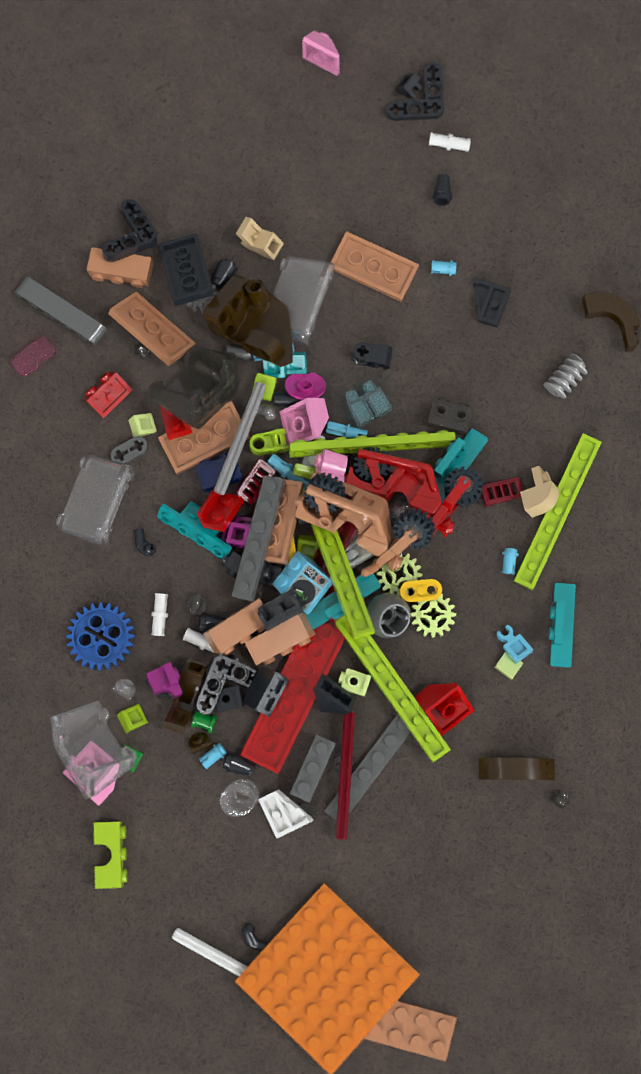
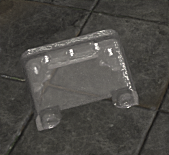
M288 255L287 259H282L280 265L282 272L273 295L288 307L292 342L308 347L311 341L309 336H311L312 330H314L315 321L326 290L329 288V282H332L335 274V264L328 261Z
M88 454L86 457L83 456L80 461V472L63 514L60 513L57 518L56 525H58L60 532L106 548L110 538H107L109 535L108 531L111 532L112 530L111 525L125 490H128L129 487L127 482L133 481L136 471L133 466Z
M99 701L51 717L52 741L55 751L86 800L96 796L133 768L135 761H137L134 750L129 749L127 746L121 748L108 728L107 720L109 719V713L105 707L101 706Z

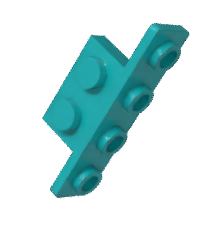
M471 429L463 440L458 437L456 442H451L446 450L447 454L444 458H440L434 466L435 479L442 503L447 498L444 486L449 473H453L455 468L460 470L461 467H464V470H467L488 442L487 437L474 429Z
M191 501L181 514L166 504L160 506L157 518L163 523L170 525L178 530L180 534L189 537L199 546H203L223 560L227 554L230 555L232 547L217 538L221 531L203 528L197 515L200 506Z
M374 574L367 577L360 575L355 578L362 598L381 588V584ZM336 591L320 600L309 615L305 613L313 630L332 618L337 620L344 615Z
M554 584L553 606L550 607L552 627H549L548 639L551 640L550 666L570 668L572 665L575 584Z

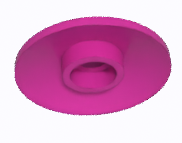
M316 373L292 374L286 379L285 389L289 395L297 399L318 398L325 392L326 383Z

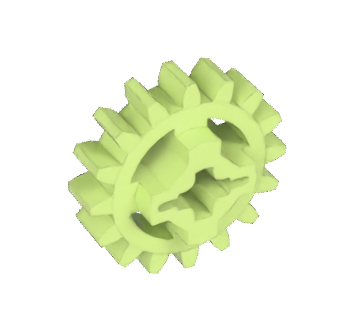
M410 554L402 557L403 561L399 570L404 567L403 576L405 578L401 577L397 583H395L396 574L385 563L380 568L382 572H377V576L382 577L379 583L385 585L382 590L386 591L389 589V593L395 592L400 596V588H398L400 584L421 578L422 574L417 573L421 569V565H414L417 559L409 560ZM408 565L413 571V576L407 570ZM385 573L391 577V585L388 583ZM407 588L406 590L407 595H409V590L414 592L412 588Z
M443 594L436 600L417 602L418 606L412 605V609L415 610V612L411 613V617L415 618L412 625L417 624L418 628L416 631L423 630V636L431 633V637L434 638L436 633H438L441 637L443 636V630L450 631L448 624L454 625L455 623L451 620V618L456 617V613L451 612L455 606H449L448 602L450 599L443 600ZM429 602V607L426 610L420 611V608ZM437 602L442 604L446 610H441L437 606ZM431 610H435V613L440 616H436L435 620H432V617L427 614ZM447 619L443 626L437 628L440 620ZM421 620H425L429 624V628L423 625Z

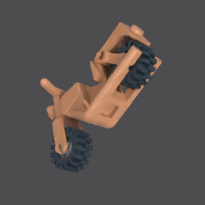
M317 472L310 480L303 495H298L294 504L297 507L296 518L333 533L345 521L352 522L357 527L359 532L357 544L376 556L372 565L361 571L363 577L377 572L385 563L392 572L395 569L399 570L403 558L400 557L401 552L408 546H411V550H414L416 546L418 550L422 546L425 548L435 532V522L431 523L433 518L431 516L427 518L428 513L422 514L421 509L415 512V508H411L410 511L406 509L400 514L392 532L388 503L383 497L338 480L337 476L332 478L330 473L325 475V473ZM346 494L353 496L350 500L345 498Z

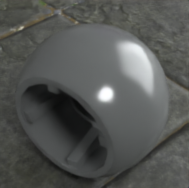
M381 593L372 598L366 608L373 624L375 635L386 639L395 638L401 635L409 626L411 620L410 608L401 596L394 593Z

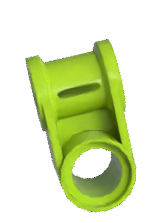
M276 429L253 435L250 439V451L256 456L289 451L285 437L286 429ZM256 441H261L264 443V447L256 449L253 444Z

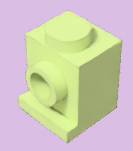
M347 668L346 672H341L338 684H341V687L350 693L365 697L371 676ZM356 678L358 680V684L351 685L350 679Z

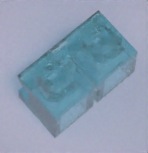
M372 380L362 384L361 387L365 394L360 397L355 389L345 393L347 409L357 428L373 422L374 418L377 420L392 412V406L380 387L377 388Z

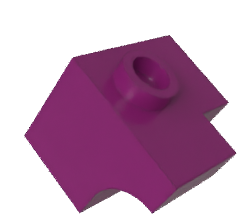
M237 515L235 522H230L225 532H223L221 540L231 547L244 549L253 518Z
M171 662L146 673V678L154 696L162 692L171 694L174 699L182 696L183 692L178 681L180 676L176 667H172Z

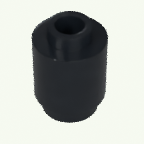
M221 259L211 275V284L221 290L230 278L236 274V264L230 259Z

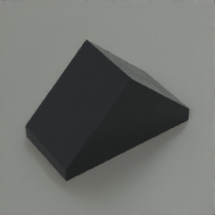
M324 674L320 676L313 689L320 712L349 714L357 697Z

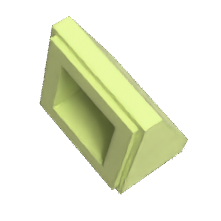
M152 413L133 415L129 419L133 437H142L157 432Z
M505 651L494 668L512 680L523 662L520 661L516 664Z

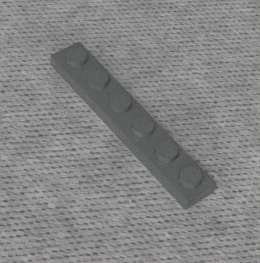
M264 476L232 592V597L254 602L286 483L284 479Z
M398 714L351 775L349 814L410 734V730ZM338 794L324 811L336 821Z

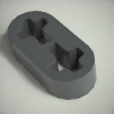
M134 437L115 447L111 452V459L118 466L126 465L144 455L148 450V444L144 438ZM138 441L140 444L144 443V445L141 446V451H138V449L130 451L132 448L135 447V442ZM120 451L123 454L128 451L129 453L123 456V461H120V459L115 460L117 452Z

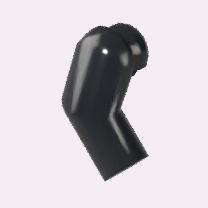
M144 529L134 530L136 550L145 556L154 555L156 546L145 540Z
M246 924L241 931L246 946L262 952L268 943L256 938L254 933L255 926L253 924Z

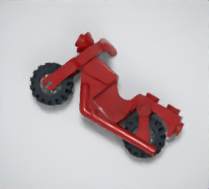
M369 447V450H366V448L359 449L357 457L354 458L353 468L350 467L348 475L344 474L345 483L383 497L387 502L395 492L403 493L408 500V510L410 511L411 508H415V512L418 509L422 510V514L427 512V518L431 516L433 518L431 523L435 522V532L439 530L446 538L448 534H452L455 523L451 521L450 516L458 506L463 508L464 504H466V507H470L471 503L474 505L479 500L483 489L482 477L480 475L477 476L478 472L476 470L471 472L470 467L467 470H464V467H461L460 470L455 468L453 473L450 472L446 478L444 489L447 498L442 504L431 465L386 455V452L384 450L380 452L378 447H376V450H373V447Z

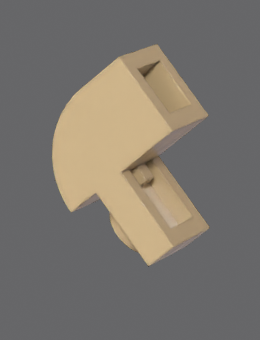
M245 217L236 233L242 240L241 244L271 260H275L284 244L274 232L261 229L249 217Z
M540 466L531 468L536 486L520 492L524 509L532 518L552 509L559 496L558 487L551 481L549 473L547 471L544 472Z

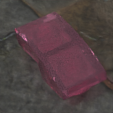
M42 336L20 351L10 361V364L23 377L38 369L40 362L55 355L56 348L45 336Z

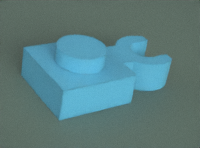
M506 625L505 629L508 631V635L504 636L498 631L497 638L502 642H506L503 649L517 664L532 653L533 648L521 634L515 637L513 629Z

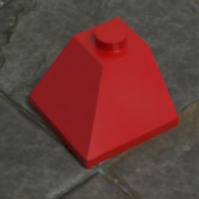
M457 683L429 685L414 696L441 736L475 711Z

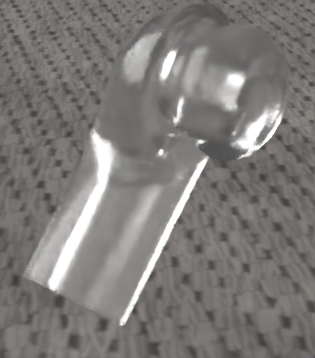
M260 403L255 417L264 415L268 421L276 418V410L273 406Z

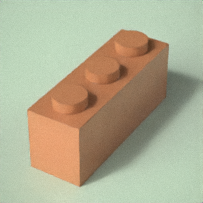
M91 247L87 272L96 281L109 279L114 284L122 285L123 282L131 283L133 287L143 288V285L149 286L153 261L151 257L131 255L116 262H108L103 259L102 249Z
M260 599L254 600V602L249 603L203 633L216 655L221 653L224 656L235 649L233 645L238 642L241 644L247 642L252 638L250 634L256 630L258 633L265 630V626L257 614L259 612L258 608L263 605Z
M303 612L273 629L245 642L255 664L263 663L266 666L276 660L274 656L281 653L283 657L293 652V646L299 644L302 647L310 643V637L316 634Z

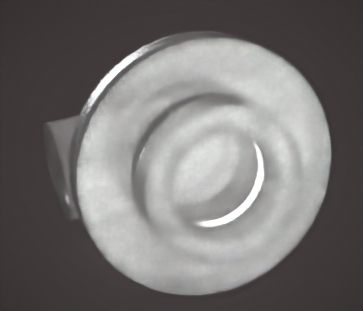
M120 679L112 690L130 702L136 687L130 680Z

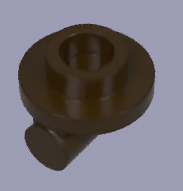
M203 732L193 734L188 741L193 754L213 746L208 735Z

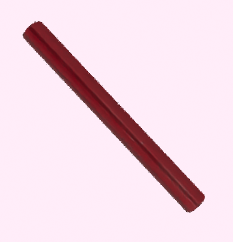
M353 711L343 716L336 839L346 840L348 833L355 712Z

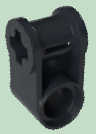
M360 342L354 347L352 358L358 365L374 367L376 369L383 367V370H387L391 364L392 347L383 344L377 345ZM360 351H364V357L360 356Z

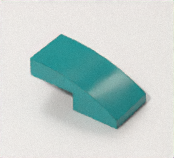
M293 352V363L282 367L263 360L264 374L275 378H285L286 374H307L308 371L306 352Z

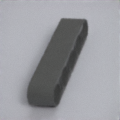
M28 276L23 279L14 292L19 298L23 297L26 299V302L31 306L43 310V313L51 319H57L60 322L59 324L68 330H74L76 335L85 341L89 340L92 342L93 346L98 344L107 331L101 323Z

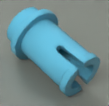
M432 260L431 273L449 274V276L451 274L456 275L457 262H453V260L451 262Z
M505 548V552H502L504 560L501 573L515 575L516 557L519 554H517V549Z
M220 743L214 744L213 748L200 757L199 760L208 769L220 758H225L224 755L227 752Z

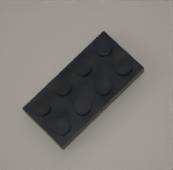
M197 233L158 244L174 306L214 295Z

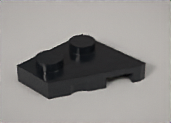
M473 278L478 322L498 328L511 293V288Z

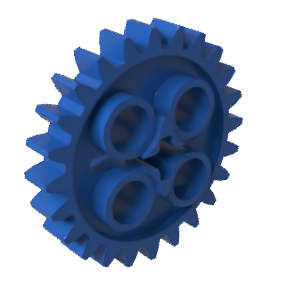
M102 602L99 603L98 608L92 603L91 610L83 607L84 614L76 612L78 620L71 619L75 625L74 627H67V629L72 631V634L66 635V638L72 639V642L68 643L67 646L74 647L70 654H78L75 660L78 662L83 659L82 666L85 667L90 663L91 670L97 665L98 670L102 671L103 665H105L108 670H111V663L118 667L117 660L120 659L125 662L123 654H131L127 648L134 647V644L129 642L130 639L135 638L134 635L129 633L134 630V627L127 626L131 619L124 620L126 613L118 614L119 607H115L112 611L110 603H108L106 608H104ZM96 617L102 619V624L98 628H94L92 625ZM85 627H89L99 634L104 632L103 635L117 643V646L114 647L101 639L98 641V638L86 631ZM116 627L119 628L120 635L117 638H111V630ZM89 635L91 643L83 646L81 643L82 638ZM108 646L109 654L103 657L100 656V648Z

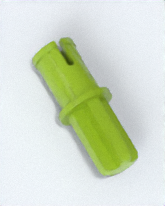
M296 463L293 467L294 475L311 480L313 473H316V466L310 467Z

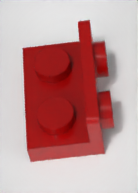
M109 371L100 378L101 382L96 387H90L85 393L86 397L84 400L102 418H105L133 390L114 371L111 373Z
M180 390L176 391L177 399L159 404L169 441L193 433L191 425L194 424L191 413L187 412V409L190 408L186 396L182 397Z
M213 489L202 507H200L197 515L203 528L225 532L244 501L242 496L228 493L220 495Z

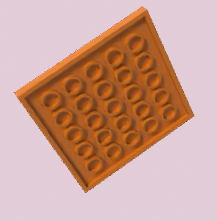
M323 884L235 982L329 1074H333L420 974L326 884Z

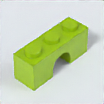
M122 821L94 823V845H106L112 853V858L107 865L95 866V889L122 888L124 883L127 882V869H123V861L127 860V849L123 847V839H126V826H122Z

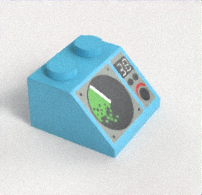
M298 551L273 583L281 594L295 587L306 605L304 612L308 615L333 584L331 578L314 560Z

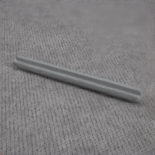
M256 382L214 488V491L220 495L225 494L266 390L264 383Z

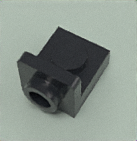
M265 560L258 584L275 587L273 583L282 572V567L271 565Z

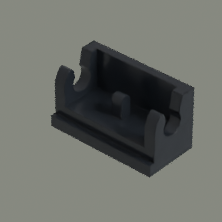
M295 587L259 607L257 614L265 629L269 631L304 611L306 605Z
M261 665L242 703L270 717L290 679Z

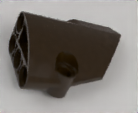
M237 274L232 276L204 310V318L210 331L217 336L241 345L249 354L279 367L293 363L292 333L287 305L265 288L261 279L250 280Z

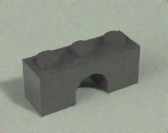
M315 736L291 790V795L310 803L336 743L321 736Z

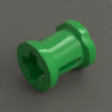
M195 712L191 727L195 728L197 726L208 730V733L212 734L217 715L210 716Z

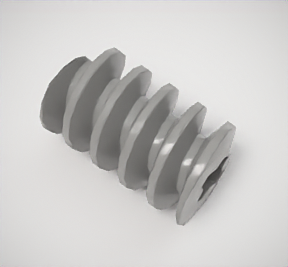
M570 354L569 358L565 359L564 364L559 366V370H556L553 376L548 378V382L543 384L544 387L552 395L565 399L566 395L563 391L565 390L570 393L572 390L569 385L577 386L574 379L581 381L580 373L587 375L585 363L577 355Z

